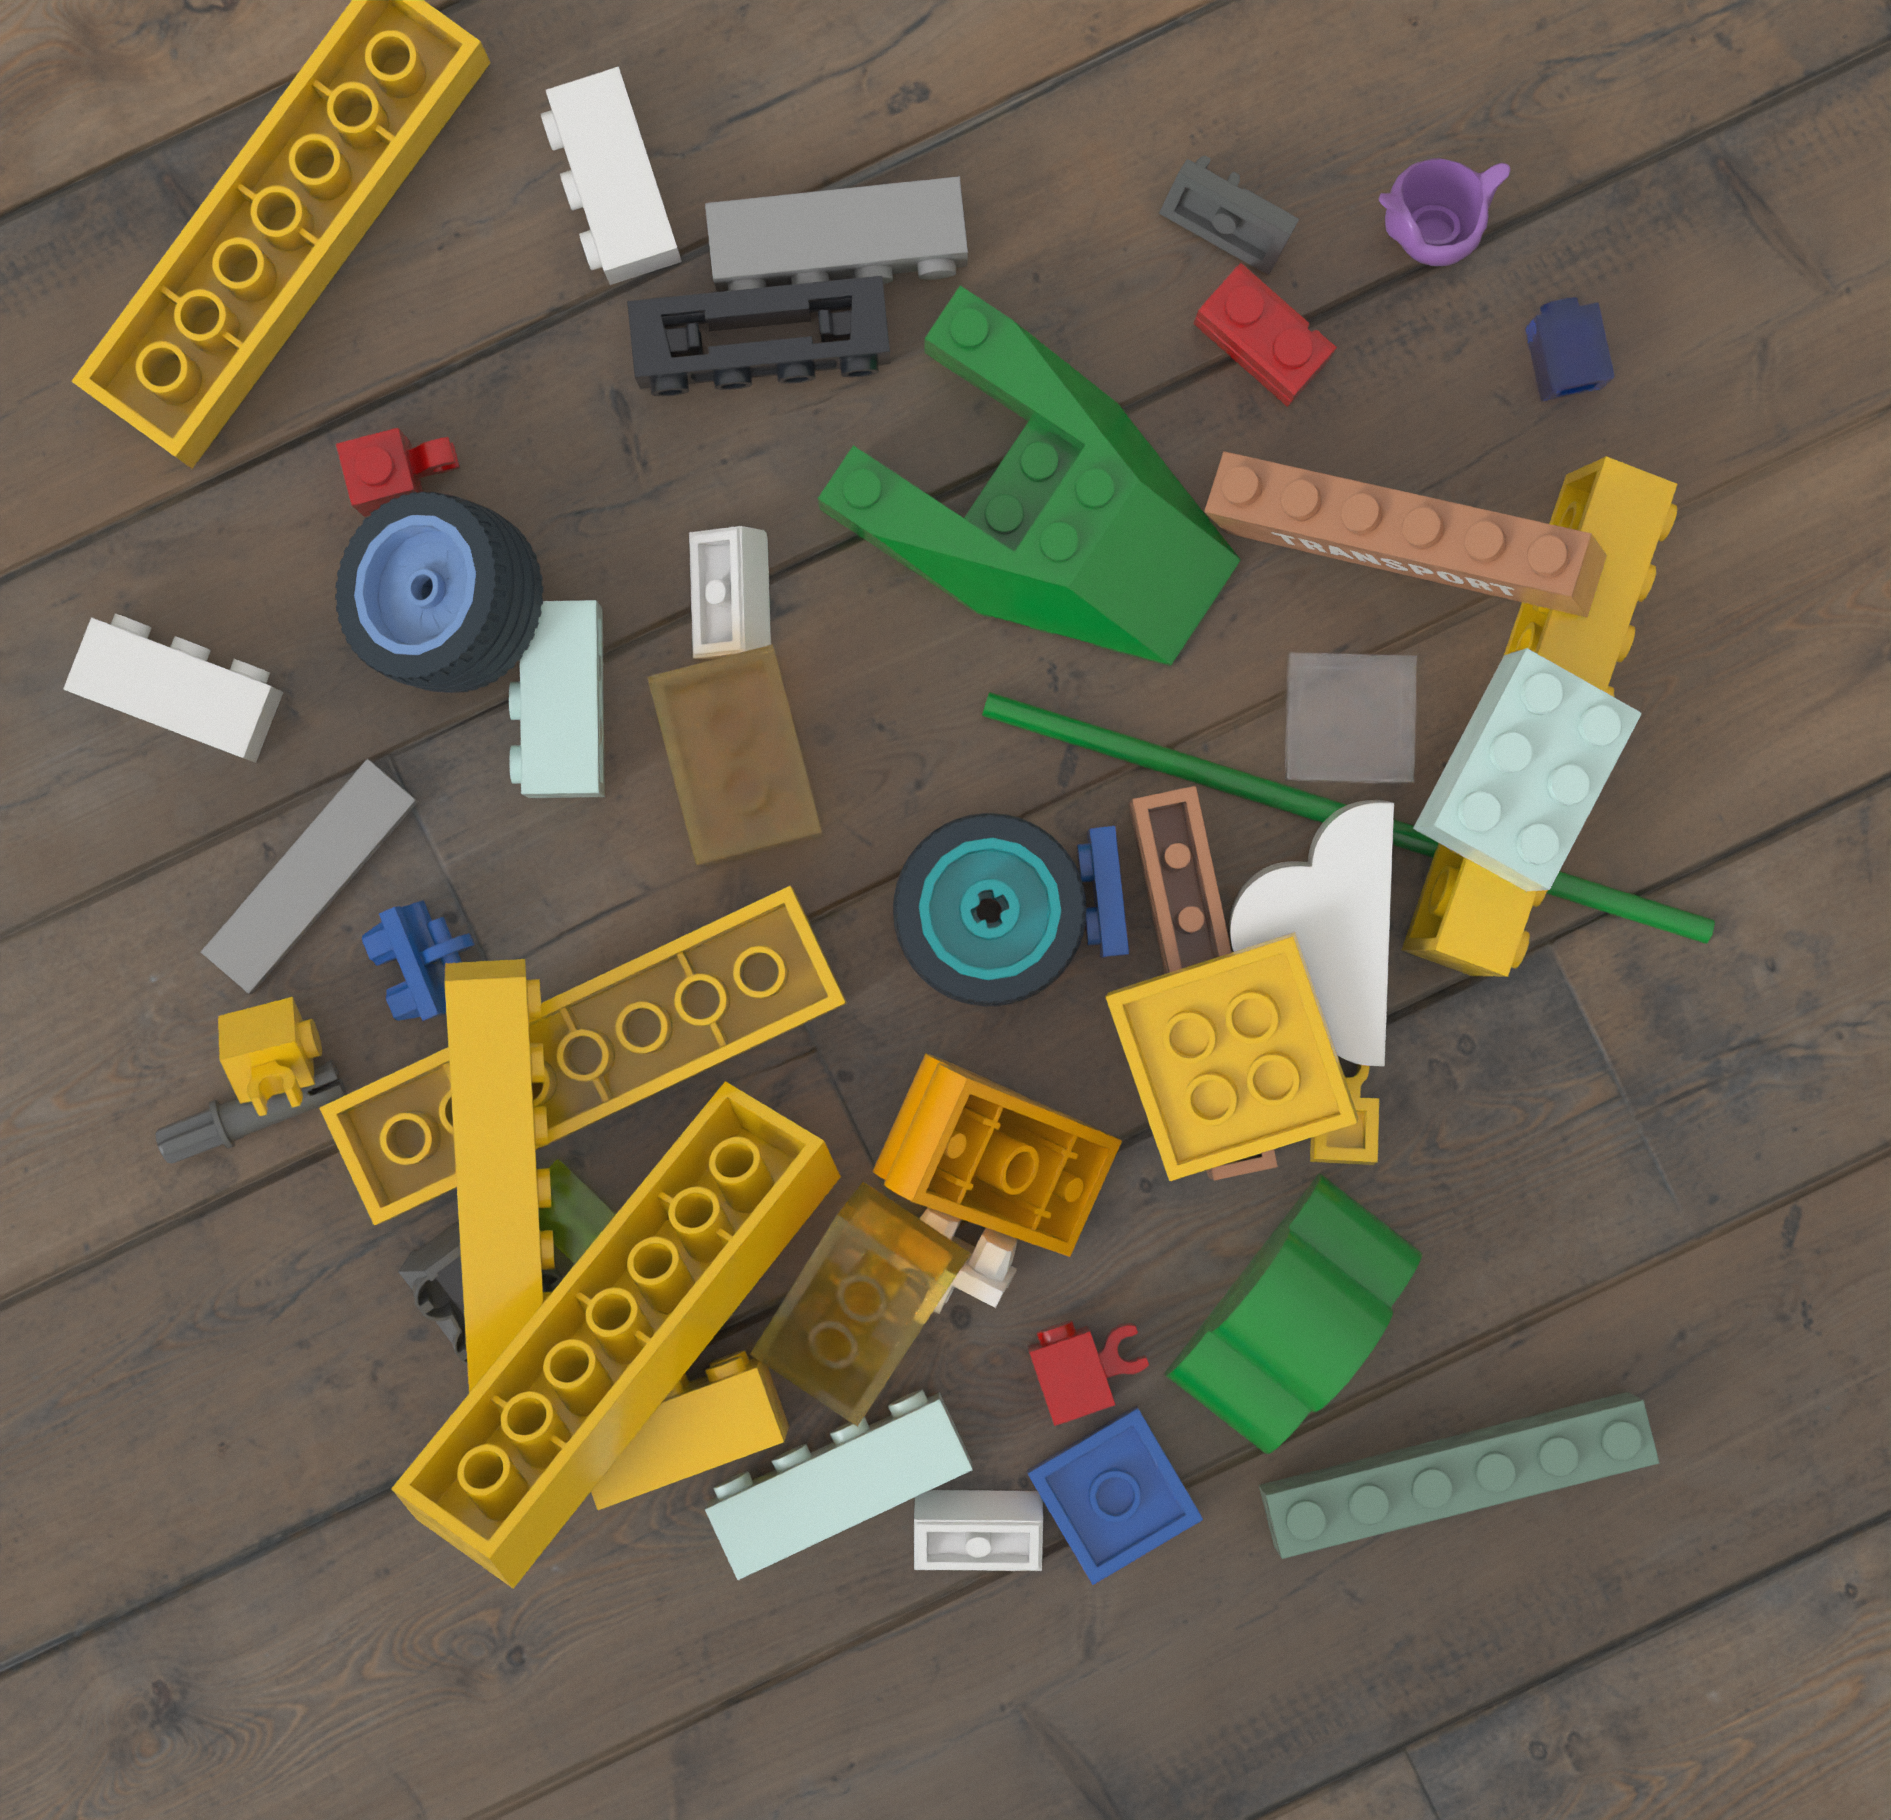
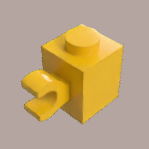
M289 997L218 1016L219 1058L240 1104L251 1101L256 1113L259 1116L267 1115V1101L273 1095L286 1093L292 1108L300 1106L303 1099L301 1088L315 1085L313 1058L322 1056V1046L314 1020L308 1019L303 1021L294 998Z

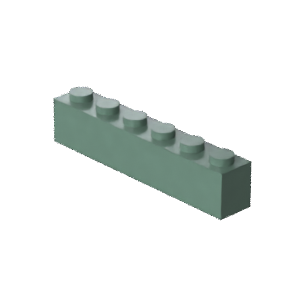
M1629 1392L1261 1484L1259 1489L1274 1548L1281 1559L1659 1464V1459L1644 1400Z

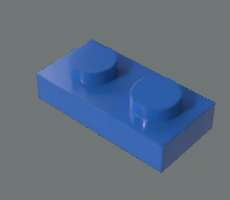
M1115 826L1091 828L1087 831L1088 843L1077 844L1079 874L1082 882L1092 881L1095 907L1086 908L1085 931L1087 945H1099L1101 958L1128 955L1129 947Z

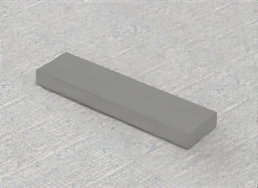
M367 759L203 948L201 953L248 994H253L419 801L374 762Z

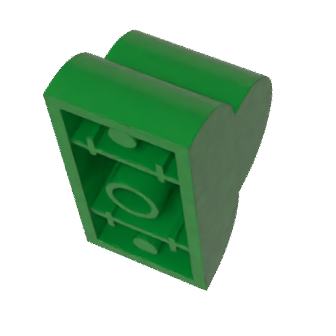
M1319 1173L1169 1366L1164 1375L1265 1454H1270L1286 1441L1311 1411L1317 1412L1326 1406L1362 1366L1390 1323L1393 1315L1391 1306L1415 1273L1421 1261L1422 1252Z

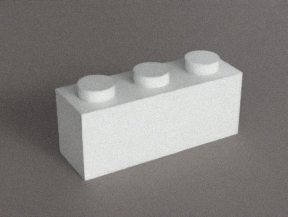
M619 67L547 89L546 93L552 110L541 113V118L552 150L564 147L571 170L560 173V177L571 210L583 207L591 229L579 234L591 271L603 267L609 284L612 285L682 262Z
M118 614L114 615L111 625L94 618L90 619L63 688L64 690L256 763L283 694L282 691L266 684L270 672L236 659L233 660L230 670L207 662L211 650L174 636L170 647L148 639L151 627Z

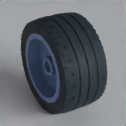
M413 492L410 495L404 494L399 498H393L390 502L382 504L378 510H374L369 517L363 520V524L355 530L356 533L350 538V543L344 550L335 586L337 588V594H335V600H337L336 612L339 615L338 621L342 626V633L346 636L347 643L352 646L351 649L358 655L360 660L389 679L433 692L458 693L468 692V690L474 691L480 687L488 686L491 682L494 683L500 676L507 674V671L516 665L515 663L523 657L522 654L530 646L529 643L535 636L534 632L538 628V620L542 613L543 586L541 581H543V578L540 574L541 568L536 560V553L532 551V546L526 541L525 535L511 522L489 508L455 495L436 492Z

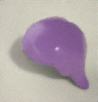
M1432 158L1412 164L1398 175L1390 193H1380L1379 202L1387 208L1385 215L1387 233L1403 247L1408 255L1422 264L1448 266L1459 262L1478 247L1482 234L1487 228L1488 209L1497 188L1509 176L1510 166L1501 162L1491 166L1484 172L1477 173L1459 162L1442 158Z

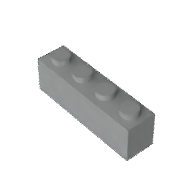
M960 176L705 203L712 275L717 292L882 276L883 284H887L893 281V274L917 271L920 279L935 280L954 276L956 274V267L967 266L968 249Z

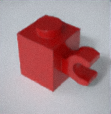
M394 428L336 444L351 506L364 517L370 516L374 510H378L382 504L390 502L393 498H399L404 494L410 495L413 492H423L420 478L460 468L454 443H450L449 437L434 439L412 449L410 440L399 428Z
M1073 1320L1058 1323L1038 1331L1036 1334L1039 1343L1027 1346L1054 1426L1114 1406L1115 1402L1107 1378L1118 1374H1136L1149 1366L1145 1355L1132 1360L1123 1359L1118 1355L1117 1349L1120 1341L1126 1337L1138 1334L1136 1325L1133 1323H1124L1114 1327L1106 1336L1104 1346L1099 1351L1095 1347L1088 1326L1075 1329Z

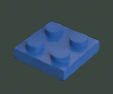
M1137 1405L1027 1470L1028 1476L1092 1585L1203 1520Z

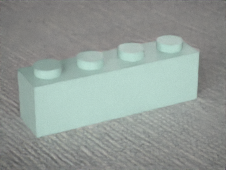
M923 1389L912 1392L889 1404L888 1407L892 1415L878 1422L868 1425L865 1417H860L830 1432L833 1443L812 1453H810L807 1444L800 1445L772 1459L775 1470L752 1480L749 1472L746 1471L716 1485L713 1489L717 1497L709 1500L705 1511L737 1580L972 1471L971 1458L940 1392L929 1398H926Z

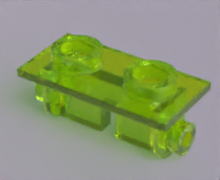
M558 1158L549 1167L552 1207L538 1208L540 1231L553 1230V1243L576 1264L616 1213Z

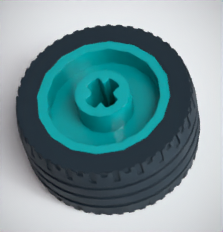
M980 813L961 817L942 825L924 838L913 850L905 862L896 884L893 901V920L898 942L904 956L919 977L929 986L948 998L961 1003L985 1007L1002 1006L1020 1002L1038 994L1056 981L1073 960L1083 937L1086 922V897L1075 863L1068 852L1052 835L1041 827L1019 817L997 813ZM984 899H993L1001 906L1002 913L999 915L1000 918L994 923H986V920L981 921L977 916V907Z

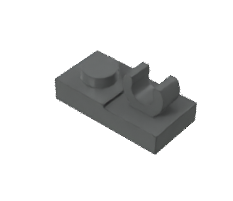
M1204 155L1196 163L1187 159L1178 172L1159 214L1269 275L1293 233L1299 218L1245 188L1242 190L1237 187L1240 182L1239 174L1232 172L1226 181L1207 170L1211 160L1209 157Z

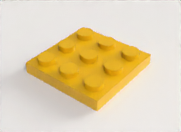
M1295 932L1108 992L1106 995L1110 1012L1169 1181L1358 1123V1115Z

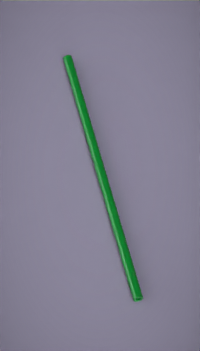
M989 692L983 709V717L1323 823L1335 811L1347 805ZM1393 819V846L1434 858L1438 842L1413 829L1414 825ZM1560 871L1550 890H1547L1546 893L1705 944L1709 942L1715 926V920Z

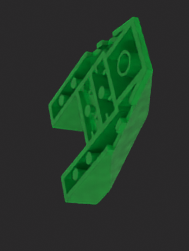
M960 285L925 337V354L1028 421V423L964 518L854 445L818 497L820 510L979 615L992 616L1029 626L1030 629L1066 636L1094 644L1093 646L1171 666L1241 559L1115 400L1014 320Z

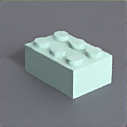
M1528 648L1504 655L1413 829L1526 892L1550 890L1642 713Z

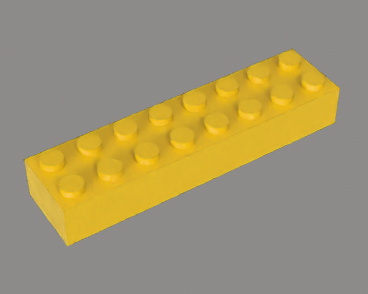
M352 0L71 382L193 469L491 62L481 41L424 0Z
M1607 456L1566 474L1549 524L1592 533L1607 555L1588 618L1522 602L1504 655L1528 648L1614 697V688L1608 685L1616 662L1621 663L1632 646L1635 637V627L1629 624L1637 601L1642 602L1653 585L1656 576V566L1650 563L1658 541H1663L1668 536L1677 515V505L1671 502L1678 484ZM1438 843L1402 951L1470 976L1508 977L1511 967L1517 968L1526 954L1530 934L1524 931L1531 908L1532 906L1538 907L1541 904L1547 890L1526 892Z
M788 886L541 1003L542 1019H531L528 1022L530 1043H543L545 1082L532 1083L533 1106H546L548 1145L847 1004L794 888ZM449 1047L319 1108L374 1226L457 1188ZM547 1145L535 1146V1151Z
M725 1081L391 1488L416 1520L514 1589L841 1178L825 1141Z

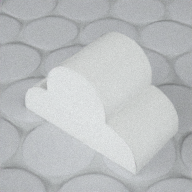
M1385 800L1359 801L1335 811L1317 830L1310 845L1308 862H1281L1270 865L1255 873L1247 880L1235 897L1229 920L1234 952L1294 932L1296 933L1337 1055L1347 1061L1367 1066H1385L1394 803Z

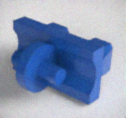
M424 901L403 907L396 906L379 913L382 922L362 935V942L369 959L376 966L387 964L397 959L406 981L386 989V1001L393 1018L400 1021L421 1017L422 1021L445 1015V963L462 962L459 954L475 946L471 933L452 938L444 917L432 921Z

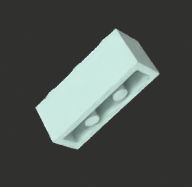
M596 600L543 601L541 617L538 620L539 625L534 632L535 636L520 659V682H510L509 685L511 720H520L521 745H511L510 748L512 784L521 783V794L528 798L605 797L602 607Z

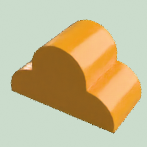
M925 1053L874 1166L873 1173L885 1180L884 1186L914 1203L1070 1257L1122 1140L967 1069Z

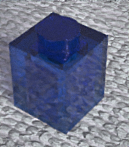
M1572 297L1542 305L1540 307L1541 314L1536 315L1525 328L1541 402L1603 389L1615 375L1599 302L1579 306L1578 298Z

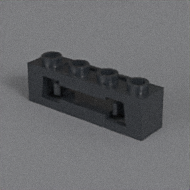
M882 276L627 301L634 376L639 388H651V395L685 394L689 392V384L714 382V387L717 390L743 389L753 385L752 378L774 375H777L778 382L782 384L804 383L816 379L815 371L840 369L842 377H865L879 373L878 365L891 364ZM851 309V311L836 312V313H831V312H830V311H834V310ZM818 312L822 343L813 344L812 336L709 346V354L703 355L702 336L698 324L708 323L709 331L711 332L811 322V313ZM687 325L686 328L666 329V327ZM850 337V340L832 342L834 338ZM690 353L693 355L673 358V355Z

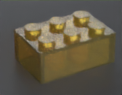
M773 644L647 677L697 866L704 868L824 836L777 653Z
M862 1182L836 1215L750 1355L858 1427L971 1253L865 1182Z

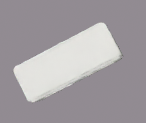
M745 526L689 532L693 658L718 659L769 656L771 653L767 533L764 530Z
M929 1490L915 1497L914 1570L1042 1571L1043 1501L1038 1491Z

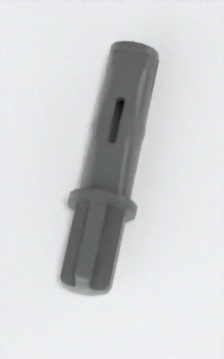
M330 1060L326 1064L314 1068L315 1085L301 1088L303 1099L300 1106L292 1108L286 1093L270 1097L267 1101V1115L259 1116L256 1113L251 1101L240 1104L238 1098L220 1104L218 1100H213L209 1102L210 1109L159 1128L155 1133L159 1151L167 1163H176L222 1144L229 1149L235 1147V1140L241 1139L245 1135L333 1102L347 1095L342 1078L337 1080V1075H339L337 1066L333 1060Z

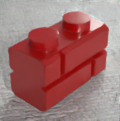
M1242 263L1232 271L1201 306L1193 323L1287 407L1323 369L1337 349L1318 330L1310 331L1308 329L1309 322Z

